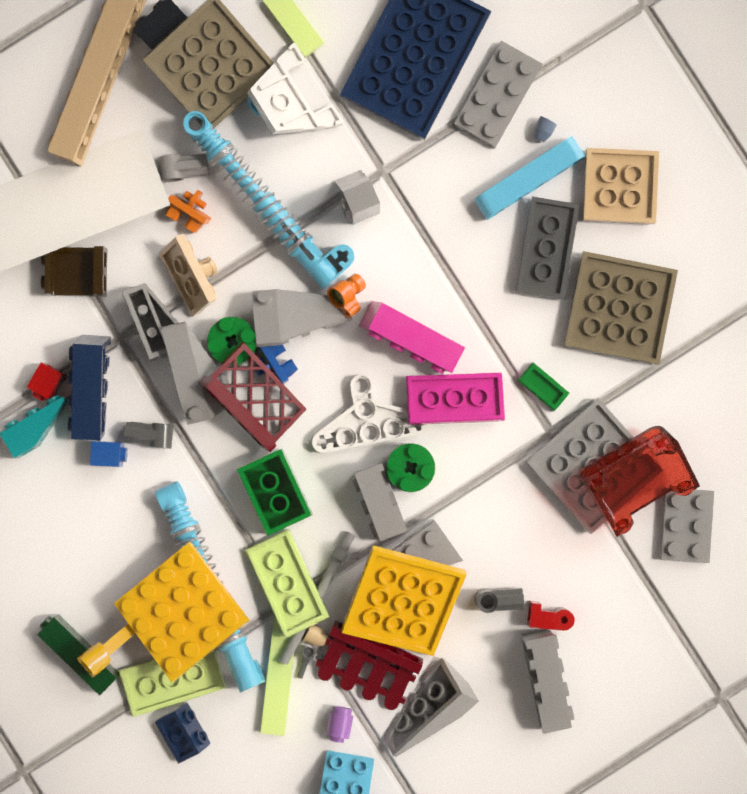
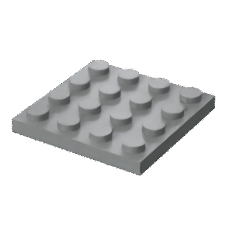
M599 398L593 401L526 461L589 534L598 529L663 471Z

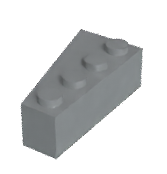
M549 629L522 634L521 639L541 731L543 734L572 728L571 720H574L572 706L567 704L566 697L569 696L567 683L563 682L562 678L564 666L562 659L558 656L557 649H559L557 635L553 634Z

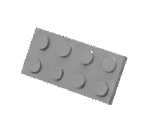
M501 40L457 117L454 126L496 148L543 63Z

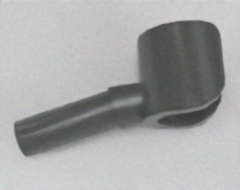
M306 646L303 647L301 652L303 659L297 675L298 678L303 679L310 659L316 655L315 648L313 655L307 657L304 655Z

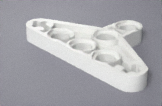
M358 375L350 383L354 405L316 433L312 439V445L316 451L327 453L419 435L427 430L428 424L422 425L420 431H417L415 427L408 428L410 433L404 434L405 426L402 419L407 418L408 423L407 409L375 401L371 380L365 375ZM358 379H364L368 383V389L363 393L357 392L354 388V383ZM364 402L370 403L373 407V411L369 416H362L359 413V406ZM392 421L398 422L401 426V431L397 435H390L387 431V425ZM367 426H373L377 429L375 439L368 440L364 437L363 431ZM345 430L351 431L354 436L353 442L348 445L340 441V434ZM336 432V441L339 447L334 448V442L326 444V449H322L320 445L317 446L316 441L320 440L321 435H324L325 439L333 438L331 433Z

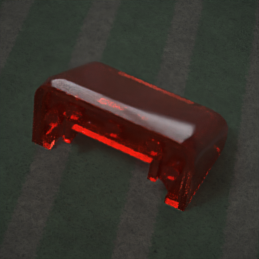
M662 426L648 428L589 464L579 473L583 485L616 537L630 531L634 524L631 515L670 491L676 495L687 496L693 490L700 487L679 442Z

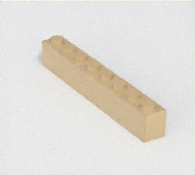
M106 0L103 3L99 21L93 27V36L90 44L84 50L83 62L75 73V82L72 90L68 92L64 110L58 116L57 128L54 135L49 139L48 152L55 157L82 166L133 37L135 22L140 18L147 0Z

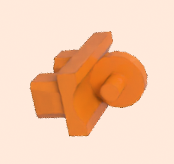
M197 190L194 195L188 191L184 193L183 197L189 200V203L177 195L169 196L170 205L165 215L178 221L183 212L189 214L190 217L184 227L193 233H197L204 224H209L212 219L195 208L198 206L204 210L207 205L206 202L201 200L203 192Z

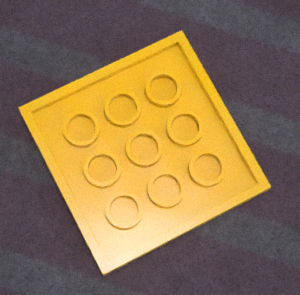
M188 542L114 603L171 682L176 681L250 621L191 542Z
M372 545L343 622L342 633L434 656L466 578V570Z

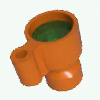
M354 273L346 281H338L327 290L328 299L336 308L342 309L347 318H351L361 309L355 294H359L366 288L365 281L359 274Z

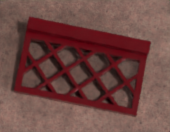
M243 342L208 377L204 376L199 382L223 409L263 449L270 453L277 446L275 442L307 410ZM242 351L248 355V366H237V356ZM224 370H232L231 384H222L217 377ZM236 370H248V383L236 384ZM253 370H262L264 372V383H253ZM269 386H277L280 389V399H269ZM236 387H248L247 400H238L236 398ZM253 387H264V400H252ZM268 403H279V416H268ZM284 403H294L298 409L291 416H284ZM252 404H263V417H254L252 415ZM268 420H279V429L272 435L268 431Z

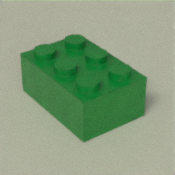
M283 448L237 469L267 536L313 515Z

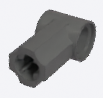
M126 422L124 442L172 449L174 425Z
M522 588L481 589L474 598L475 605L484 613L524 609ZM491 595V605L487 607L481 606L482 597Z

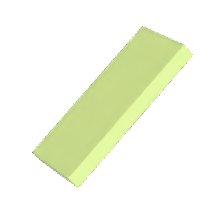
M289 529L245 550L284 638L291 637L330 618Z
M215 650L174 682L169 680L155 659L119 670L132 717L226 688Z

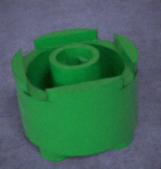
M224 317L217 321L210 329L207 338L208 349L218 362L222 363L237 347L233 345L229 348L230 343L227 342L229 337L234 338V336H237L236 341L239 342L238 345L243 342L256 354L258 347L256 345L255 330L245 320L238 317ZM244 351L237 356V366L248 362V355Z
M414 443L402 444L396 447L388 457L386 464L387 475L392 484L398 489L405 492H417L427 487L432 481L435 474V461L425 447ZM407 461L411 463L416 462L415 473L412 474L410 471H404L407 467L405 464Z

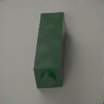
M59 614L53 618L48 616L40 624L42 630L37 635L99 696L120 676L119 672L111 664H108L93 678L77 660L91 645Z

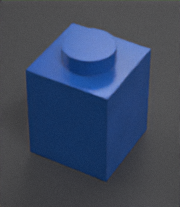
M91 441L90 466L123 467V462H127L128 449L124 448V442Z

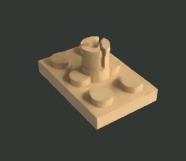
M184 234L176 236L159 254L191 317L200 314L217 299L213 286L206 279L217 273V267L214 260L211 261V257H206L198 262L193 253V247Z

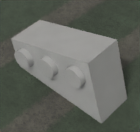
M362 170L335 181L342 197L340 200L341 208L346 220L351 219L353 224H356L380 213L378 196L371 180L365 176Z
M146 283L122 291L149 362L168 356L161 327L179 322Z
M382 462L355 472L356 478H353L352 481L356 491L362 492L364 500L361 501V505L365 515L370 514L373 523L369 524L374 538L379 537L380 541L407 532L408 530Z
M432 520L392 549L396 552L445 565H452L463 561L435 520Z

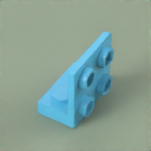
M327 751L320 794H369L374 759Z

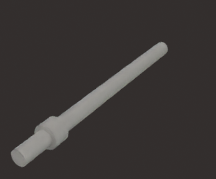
M348 531L339 548H335L332 554L333 559L317 588L321 599H323L342 562H345L348 556L347 551L355 538V535ZM306 629L291 637L279 660L286 665L289 664Z

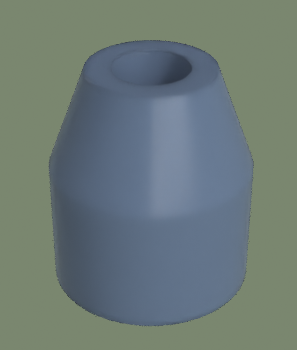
M540 116L535 125L533 137L541 142H545L552 136L557 124Z

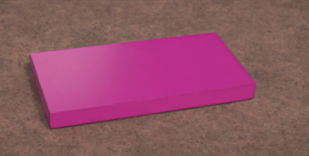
M502 373L406 376L408 425L505 421Z

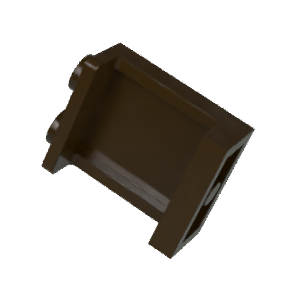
M94 246V248L63 247L42 255L41 263L42 266H45V276H41V289L48 296L107 297L108 249L104 246Z

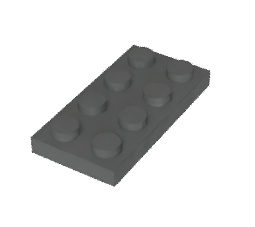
M532 196L516 292L564 300L580 204Z

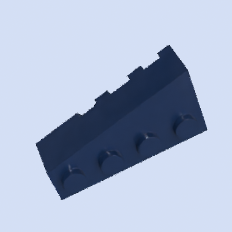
M82 335L69 348V360H72V370H69L68 382L72 384V393L68 396V407L72 408V417L68 418L67 427L68 431H71V439L101 441L105 435L107 403L102 402V398H106L108 391V381L104 379V374H107L110 357L105 355L106 346L111 345V336Z

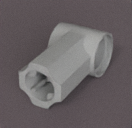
M205 153L186 156L168 154L159 157L162 182H177L186 177L209 175L208 161Z

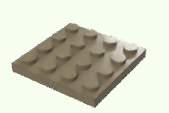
M205 0L142 59L189 113L198 111L205 115L207 120L213 125L212 130L248 97V91L274 64L221 0ZM195 119L202 127L203 122L199 119Z
M583 251L564 346L659 365L678 270Z

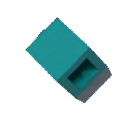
M57 395L46 401V407L40 410L36 407L25 414L27 418L20 422L17 419L4 426L6 430L2 431L0 435L13 458H20L41 446L67 405L68 397L60 398Z

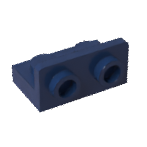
M187 702L155 721L157 728L178 764L201 753L210 745L206 732L201 727L194 711Z

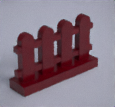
M335 620L329 634L333 638L328 637L325 643L329 645L324 659H318L315 665L319 667L318 677L323 681H328L333 674L341 677L340 686L346 691L351 690L355 683L363 686L362 696L366 700H373L377 693L385 696L384 705L389 710L396 709L399 703L404 704L407 698L403 696L409 681L414 683L416 675L413 672L419 675L423 665V658L395 646L344 634L341 629L343 623ZM346 643L355 646V648L346 645ZM342 652L351 655L345 670L336 667ZM371 653V654L377 656V658H375V657H373V656H371V655H368V654ZM364 662L373 665L367 680L359 677ZM387 671L395 674L389 689L381 686Z

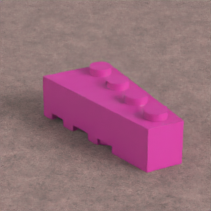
M371 301L359 324V327L369 331V336L379 341L384 339L390 342L389 346L399 352L405 350L411 353L410 358L420 363H423L424 360L432 364L430 368L440 374H443L444 371L453 373L466 348L382 302Z

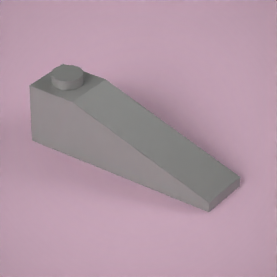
M441 658L424 674L421 679L423 683L416 694L412 693L409 697L411 702L404 713H399L384 736L393 756H399L458 720L479 702L469 683L444 658Z

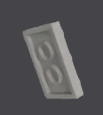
M664 488L661 560L710 563L714 491Z

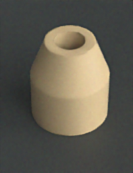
M313 625L306 629L302 641L313 646H324L328 635L322 628Z

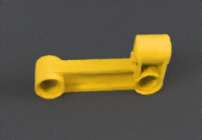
M127 624L105 644L102 645L98 642L85 651L77 660L93 678L110 664L111 659L109 655L131 638L135 632Z

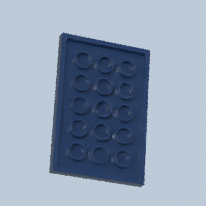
M389 0L346 81L340 97L425 140L492 11L471 0Z

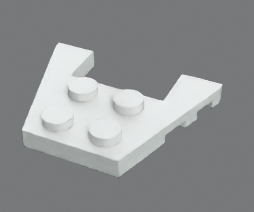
M296 43L291 44L247 93L273 135L335 128L344 123L333 104L313 113L289 75V71L302 66L306 62Z

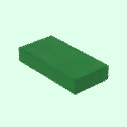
M534 362L517 380L552 411H555L570 394Z

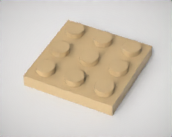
M586 148L583 221L655 224L659 151Z

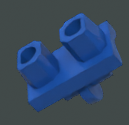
M283 345L260 347L269 364L266 365L262 357L259 359L269 370L273 368L283 384L288 382V378L298 368L292 359L282 365L276 360L277 356L286 351ZM257 370L255 374L257 375V377H259L262 374H264V372L262 370Z

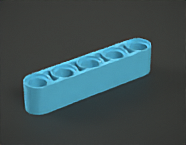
M573 136L477 196L474 201L486 220L582 160L585 155Z

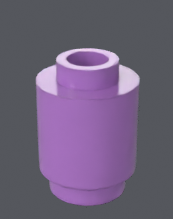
M333 706V710L329 713L326 735L330 736V741L344 743V739H350L353 722L351 708Z

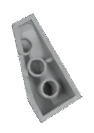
M280 289L252 291L257 347L283 345L289 343V339L299 335L305 337L310 335V332L319 328L328 329L352 320V317L347 318L344 315L342 309L336 308L330 302L327 295Z
M186 322L161 327L187 425L212 419L224 409L199 382L204 376L208 377L217 368L215 361L206 353L201 346V342ZM221 373L217 377L222 384H229L224 374Z

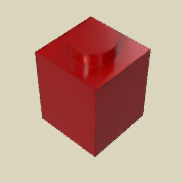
M41 362L26 388L32 390L31 395L41 401H44L45 398L49 400L57 393L66 374L47 363Z

